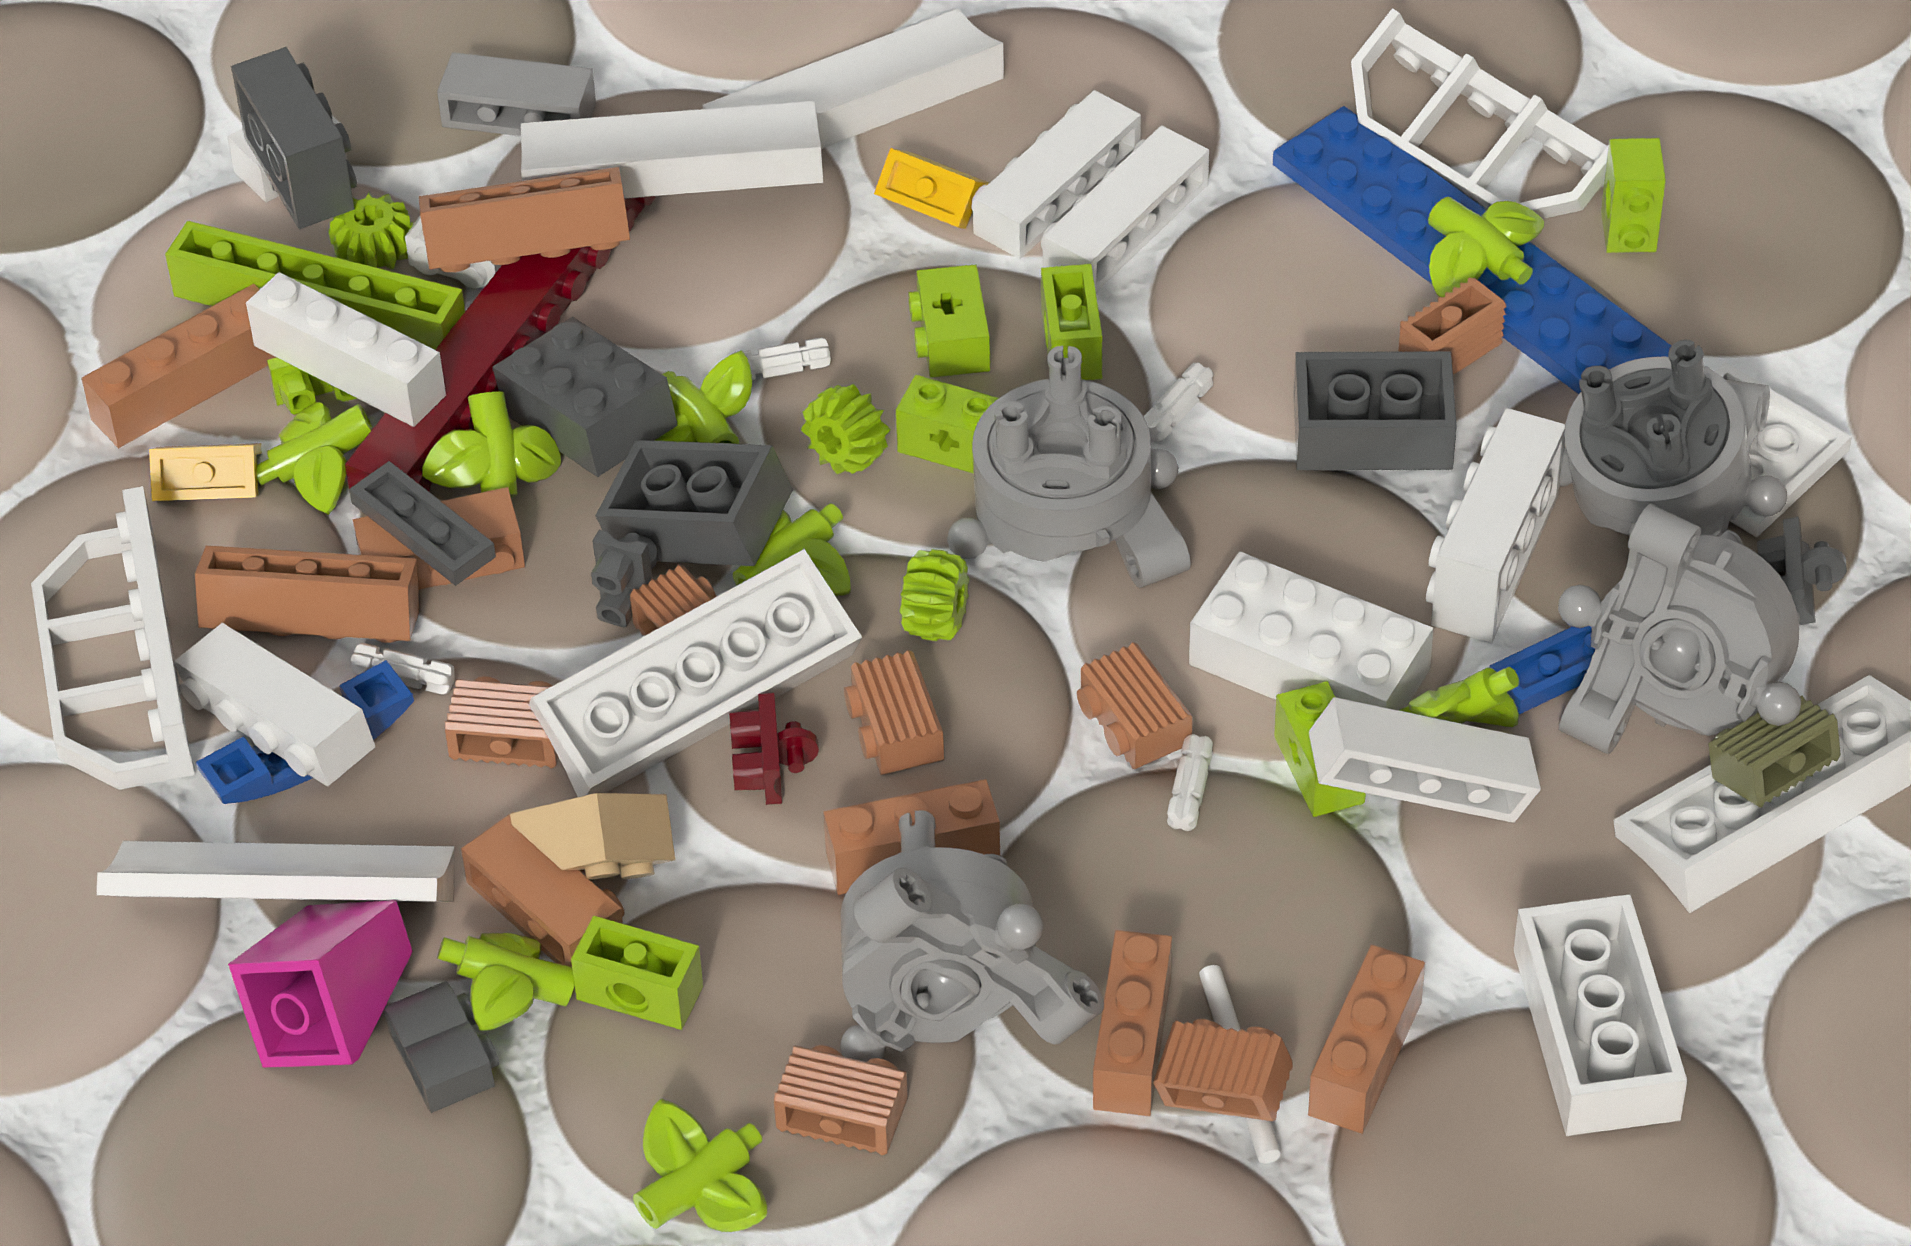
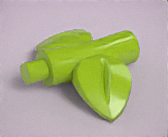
M1451 197L1441 199L1433 207L1429 214L1428 223L1435 230L1446 236L1435 245L1429 264L1432 285L1438 297H1445V292L1452 293L1453 287L1460 288V283H1467L1468 278L1478 280L1486 267L1501 280L1512 278L1520 285L1529 280L1533 269L1523 262L1524 253L1517 246L1530 242L1543 230L1544 220L1536 212L1516 202L1500 201L1489 206L1484 214L1480 216Z
M742 350L720 361L704 378L700 389L686 376H677L673 371H667L662 374L667 377L678 426L654 441L739 444L738 437L725 418L739 413L746 406L751 396L752 372L748 358Z
M486 392L468 396L475 431L452 430L443 435L428 454L422 467V476L435 484L449 488H469L480 483L481 493L508 487L510 497L512 498L518 496L516 477L526 482H538L547 479L560 467L561 456L556 442L545 430L534 425H524L512 429L504 392Z
M321 402L313 403L304 408L279 433L281 444L267 450L269 459L257 464L258 482L264 485L279 477L285 483L294 478L296 488L302 497L314 508L329 515L339 500L347 475L345 468L347 460L344 454L360 445L373 429V425L363 407L357 404L331 419L329 408Z
M829 503L819 512L809 509L792 522L789 514L783 510L756 565L739 566L732 573L736 586L805 549L834 595L844 596L851 592V583L846 564L838 551L828 543L834 537L832 528L843 520L841 511L837 506Z
M1487 667L1464 680L1438 687L1437 691L1428 690L1411 700L1408 706L1398 711L1460 724L1469 721L1514 727L1518 725L1519 713L1514 700L1507 691L1519 686V678L1511 667H1506L1498 672Z
M481 933L479 939L468 935L465 943L444 937L437 956L439 960L456 964V974L473 979L470 1000L474 1019L480 1031L495 1029L518 1018L528 1011L533 1005L534 999L566 1007L575 986L572 967L539 959L541 944L533 938L512 933Z
M660 1099L653 1106L644 1128L643 1151L646 1161L662 1178L633 1195V1202L642 1218L651 1227L658 1229L676 1216L695 1207L702 1221L709 1228L720 1232L744 1230L762 1221L767 1216L768 1206L761 1189L749 1178L736 1174L738 1170L750 1162L748 1152L762 1142L760 1132L753 1124L748 1123L735 1133L726 1128L709 1142L704 1128L692 1114L675 1103Z

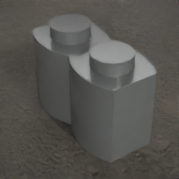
M445 981L385 1006V1018L392 1040L404 1064L410 1071L425 1105L431 1113L495 1087L491 1068L498 1066L499 1060L489 1036L486 1033L477 1036L472 1026L477 1025L474 1019L470 1000L465 993L456 996L450 984Z

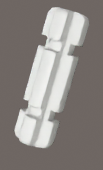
M825 338L805 340V346L800 347L798 342L760 348L758 349V354L755 355L751 354V350L743 351L751 367L752 381L756 380L755 375L762 374V378L766 379L803 372V366H809L810 370L826 368L830 365L831 360L830 350Z
M1199 362L1192 363L1181 375L1183 378L1177 379L1154 404L1156 407H1152L1143 416L1147 422L1150 437L1154 442L1163 441L1173 430L1171 427L1178 425L1199 401L1198 397L1204 396L1213 386V372L1209 367L1204 368Z
M360 643L356 646L350 663L355 674L359 675L387 660L406 686L421 689L422 685H427L426 691L441 695L448 694L455 681L454 666L449 663L432 660L430 665L427 664V658L390 649H385L384 653H380V647Z
M1190 734L1184 739L1181 751L1182 757L1179 759L1172 790L1173 797L1170 799L1167 811V823L1174 830L1181 828L1185 831H1191L1197 825L1198 809L1202 803L1208 776L1207 769L1210 766L1213 754V742L1207 736L1199 737L1195 734Z

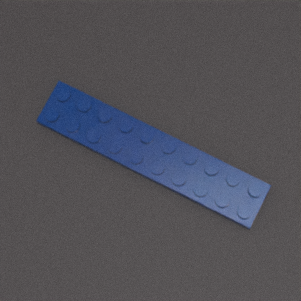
M1342 106L1273 150V166L1431 284L1429 270L1431 253L1435 245L1446 237L1428 223L1429 214L1433 207L1441 199L1451 197L1480 216L1486 211V209L1415 157L1360 124L1357 115L1345 106ZM1531 242L1517 246L1524 253L1523 262L1533 269L1532 275L1526 283L1520 285L1512 278L1501 280L1487 267L1478 279L1480 283L1504 300L1507 306L1504 308L1506 314L1503 316L1505 322L1502 323L1504 329L1501 330L1504 334L1502 337L1577 394L1581 392L1579 381L1582 380L1581 374L1588 367L1603 366L1609 370L1622 363L1640 358L1668 357L1669 349L1671 348L1669 343Z

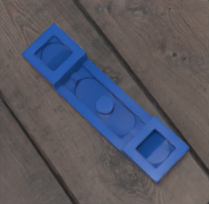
M387 660L339 685L342 697L363 710L373 740L389 728L414 702L413 694ZM244 736L196 762L198 770L223 804L239 803L273 795L313 778L308 774L300 776L289 766L285 759L274 752L266 754L256 745L251 747Z

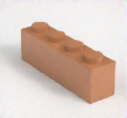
M619 167L419 196L420 217L429 270L440 268L443 272H459L469 268L471 263L491 261L495 265H506L517 262L521 258L520 256L539 253L543 257L553 258L568 254L572 248L590 246L594 250H607L620 245V241L630 240Z
M255 284L246 287L81 377L91 420L117 448L128 444L268 366L267 360L276 358L254 346L246 302L260 290Z
M206 545L195 571L199 628L215 629L221 623H224L237 632L241 630L270 632L277 636L292 634L321 635L328 639H342L345 637L369 638L384 643H392L399 640H411L419 615L417 559Z

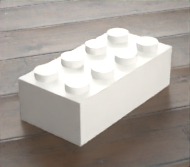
M1505 408L1497 427L1489 426L1487 428L1481 446L1480 455L1483 456L1481 462H1472L1470 464L1463 488L1466 494L1463 500L1454 499L1446 522L1448 532L1445 537L1438 535L1431 549L1429 566L1436 568L1426 593V602L1433 603L1431 626L1488 643L1493 642L1559 496L1565 424Z
M1239 551L1190 622L1189 665L1275 700L1277 694L1328 681L1336 698L1399 710L1408 705L1430 671L1434 628Z
M1631 894L1518 909L1514 954L1566 1136L1680 1121L1687 1078Z

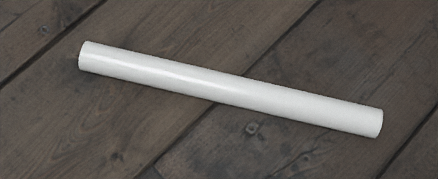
M1210 965L1203 968L1199 976L1214 1022L1226 1030L1232 1028L1240 1031L1241 1029L1221 967ZM1245 1118L1258 1161L1264 1164L1276 1161L1281 1153L1271 1122Z

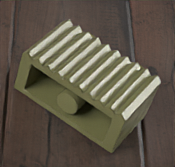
M1803 695L1800 696L1801 707L1798 716L1788 724L1781 726L1769 724L1760 717L1757 711L1754 716L1734 728L1720 731L1714 740L1708 743L1712 778L1762 808L1766 801L1771 803L1774 796L1779 798L1782 791L1788 792L1790 786L1796 787L1799 781L1804 782L1807 775L1813 777L1816 770L1821 772L1824 765L1829 767L1832 760L1838 761L1841 753L1837 719L1833 713L1829 715L1826 709L1821 710L1818 704L1814 706L1811 700L1806 701Z

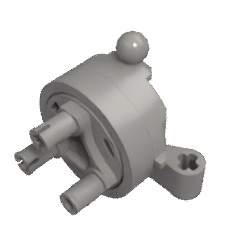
M1063 346L1052 348L1047 356L1049 379L1028 383L1009 391L991 404L978 421L972 442L975 508L978 520L961 518L952 524L947 537L950 550L955 555H960L961 558L970 559L984 553L987 545L993 544L1002 553L1012 551L1023 557L1045 562L1072 552L1101 547L1110 544L1115 539L1127 571L1134 584L1139 588L1188 571L1191 562L1184 538L1179 530L1172 525L1151 493V488L1165 489L1174 483L1179 469L1176 458L1164 449H1151V437L1147 422L1138 408L1129 399L1102 384L1081 380L1082 356L1077 348L1068 346V358L1063 356Z
M1651 503L1648 504L1631 532L1628 541V548L1630 549L1628 562L1623 578L1611 589L1601 602L1595 590L1581 584L1566 589L1559 599L1558 611L1562 620L1576 628L1592 627L1591 647L1595 648L1587 673L1564 710L1559 723V730L1609 755L1620 741L1635 705L1648 715L1654 717L1655 723L1665 727L1668 724L1682 729L1693 730L1707 736L1716 735L1724 729H1732L1745 722L1756 709L1760 717L1772 725L1781 726L1794 721L1800 712L1801 698L1795 688L1781 681L1789 672L1797 653L1800 616L1786 584L1768 562L1751 549L1743 546L1741 538L1735 532L1726 530L1723 534L1721 531H1716L1712 535H1701V527Z
M923 810L915 811V825L913 826L910 813L901 816L899 819L901 853L882 860L862 873L850 886L842 902V984L846 999L852 1007V1017L858 1023L851 1026L842 1036L840 1049L843 1057L867 1062L873 1058L882 1059L886 1046L898 1051H904L911 1047L914 1041L927 1043L956 1042L971 1033L985 1021L1003 1013L1012 1006L1020 1012L1045 1041L1052 1044H1060L1103 1011L1104 1001L1102 994L1090 977L1083 972L1072 969L1036 947L1044 926L1041 916L1033 908L1032 898L1027 886L1012 869L1007 867L1005 858L996 854L984 855L958 848H935L936 822L931 813Z

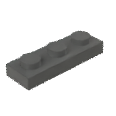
M390 461L349 489L351 503L455 586L496 557L494 543Z

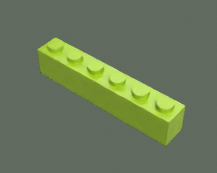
M188 220L165 253L174 297L209 306L223 301L252 284L261 289L280 272L434 350L465 312L463 292L459 288Z

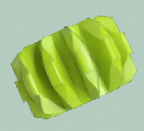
M368 192L365 199L358 200L353 197L355 210L335 216L330 221L329 238L330 243L333 244L336 257L375 268L385 266L394 270L397 260L408 259L405 236L413 226L404 202H394L390 194L374 198L370 192Z
M855 384L847 387L836 385L833 388L825 389L803 411L806 422L801 427V431L810 437L811 441L807 449L816 450L819 454L820 465L830 463L836 474L844 471L851 474L863 471L872 465L873 461L880 457L888 447L885 436L891 429L880 419L884 410L876 409L872 405L871 393L861 395Z
M931 549V551L918 550L908 562L907 573L903 577L904 584L900 594L902 601L899 611L902 616L901 623L904 631L909 632L910 635L920 636L924 640L938 641L939 639L951 640L962 627V618L966 614V602L969 597L968 584L970 578L967 575L968 566L966 561L961 559L960 555L948 554V551Z

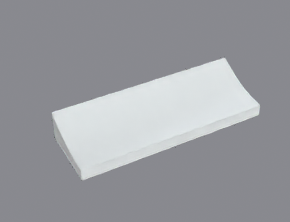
M957 8L703 104V109L815 101L822 149L1004 79L1003 43L981 32Z
M815 101L521 123L522 181L619 167L624 198L823 183L821 143Z
M805 549L533 696L529 706L554 747L577 797L594 793H606L730 724L729 713L759 708L758 694L775 693V698L849 658L854 653L862 636Z
M1868 675L1818 704L1821 710L1826 709L1829 715L1833 713L1838 722L1841 755L1837 762L1832 760L1829 767L1824 765L1821 772L1815 771L1813 777L1807 775L1804 782L1799 781L1796 787L1790 786L1788 792L1782 791L1779 798L1774 796L1771 803L1766 801L1762 808L1712 778L1711 765L1614 819L1615 837L1645 861L1664 881L1686 910L1691 913L1911 785V701Z
M123 841L110 866L102 872H97V895L120 897L453 902L455 846Z

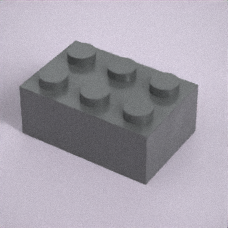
M283 47L232 65L231 70L244 138L297 227L302 229L355 210L351 189L357 187V179L345 155L346 152L351 151L348 134L341 122L333 123L332 112L325 95L322 92L315 94L313 81L305 63L297 64L288 48Z
M574 317L556 325L546 334L525 347L516 350L512 355L493 366L499 392H504L509 417L521 426L534 425L545 430L554 439L562 454L596 477L624 461L635 440L654 441L678 426L667 377Z
M1451 351L1295 352L1293 397L1297 470H1453L1457 425Z
M635 440L595 517L602 530L607 531L616 540L625 537L628 533H636L650 538L656 545L657 561L755 566L793 488L772 445Z

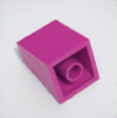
M396 900L307 905L228 964L263 1068L352 1065L359 1060L413 952Z

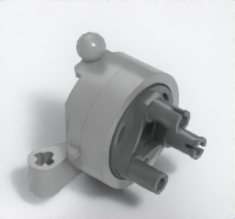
M1686 339L1674 343L1669 349L1668 357L1640 358L1622 363L1609 370L1603 366L1588 367L1581 374L1582 380L1579 381L1581 392L1573 402L1566 419L1564 434L1566 447L1564 446L1560 487L1572 483L1574 496L1579 508L1591 524L1610 528L1629 535V537L1642 511L1650 503L1701 527V535H1712L1716 531H1721L1723 534L1727 530L1729 520H1735L1744 506H1748L1754 514L1763 517L1773 516L1780 512L1786 504V488L1778 478L1770 475L1759 476L1752 480L1749 457L1752 442L1766 424L1770 403L1769 386L1725 380L1718 373L1704 366V352L1699 345L1695 348V342Z

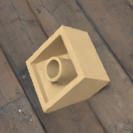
M594 793L510 813L511 824L561 870H585L586 879L613 877L620 875V872L621 879L647 877L655 874L654 865L675 861L667 794Z

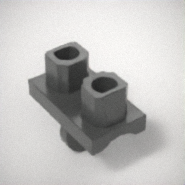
M1799 516L1783 519L1784 535L1757 541L1758 555L1768 562L1777 573L1786 572V575L1780 577L1793 598L1796 610L1800 616L1799 624L1815 623L1813 584L1816 585L1819 591L1830 590L1832 584L1841 580L1847 572L1846 557L1839 550L1830 548L1829 543L1825 541L1815 543L1814 549H1810L1809 544L1802 541Z
M599 529L592 540L596 565L591 572L592 584L597 587L601 596L596 606L597 618L603 622L624 628L627 627L632 618L631 592L633 589L639 590L642 584L648 585L652 579L651 570L656 566L658 560L656 545L650 538L636 533H628L625 537L616 540L607 531Z

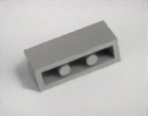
M454 52L450 56L437 90L442 127L521 136V123L592 118L596 106L592 68Z

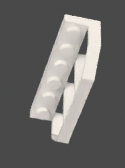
M1393 8L1351 60L1358 122L1415 157L1488 209L1495 202L1503 201L1487 191L1486 188L1523 140L1528 141L1530 137L1543 143V149L1558 162L1566 164L1570 160L1582 167L1580 170L1584 177L1572 192L1521 202L1519 204L1530 208L1542 219L1582 211L1599 188L1604 187L1608 155L1607 145L1549 111L1543 100L1535 94L1529 99L1481 70L1474 57L1466 53L1462 58L1410 27L1404 22L1401 14ZM1390 43H1392L1396 50L1393 55L1394 58L1402 66L1414 73L1420 68L1430 74L1432 82L1439 87L1401 137L1373 120L1367 74ZM1460 93L1468 98V103L1477 112L1487 118H1490L1494 113L1506 121L1505 125L1508 128L1469 179L1418 148Z
M143 486L122 490L125 512L116 513L118 528L78 535L31 583L51 725L58 759L118 790L195 775L189 749L180 695L181 691L179 689L180 684L174 662L168 624L169 618L156 553V541ZM122 553L128 583L137 581L138 589L128 590L130 605L49 620L47 602L88 559ZM135 630L140 661L150 660L151 668L141 670V676L63 691L59 690L53 645ZM157 700L158 708L148 710V717L153 741H164L167 754L117 763L67 738L64 716L142 701Z

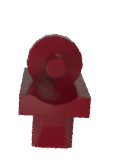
M775 693L758 694L759 710L729 713L732 749L762 747V752L732 754L734 790L765 789L766 805L782 804L780 764L788 766V770L792 773L802 772L805 768L804 765L813 761L818 756L819 742L813 732L802 728L801 723L797 721L788 722L784 730L777 732Z

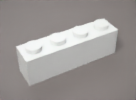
M1093 90L1079 104L1071 106L1066 115L1049 131L1042 132L1035 143L1021 156L1013 158L1007 164L1004 171L994 180L978 189L971 205L973 210V234L1021 259L1041 241L1045 230L1050 224L1061 220L1073 208L1080 196L1087 195L1103 180V177L1110 168L1117 167L1132 153L1136 144L1141 140V114Z
M1161 125L1146 140H1140L1132 153L1117 167L1110 168L1103 177V180L1087 195L1080 196L1073 208L1061 220L1048 226L1041 239L1043 267L1091 264L1095 291L1097 292L1208 186L1209 149Z
M280 272L246 302L254 346L413 427L446 396L440 352Z
M224 623L217 626L174 661L182 680L179 689L192 707L197 710L202 708L208 710L228 730L232 732L239 730L249 736L264 753L270 754L274 752L282 757L300 776L308 774L328 787L376 747L363 710Z
M1333 697L1309 730L1319 784L1512 823L1518 819L1541 790L1529 738L1336 697Z

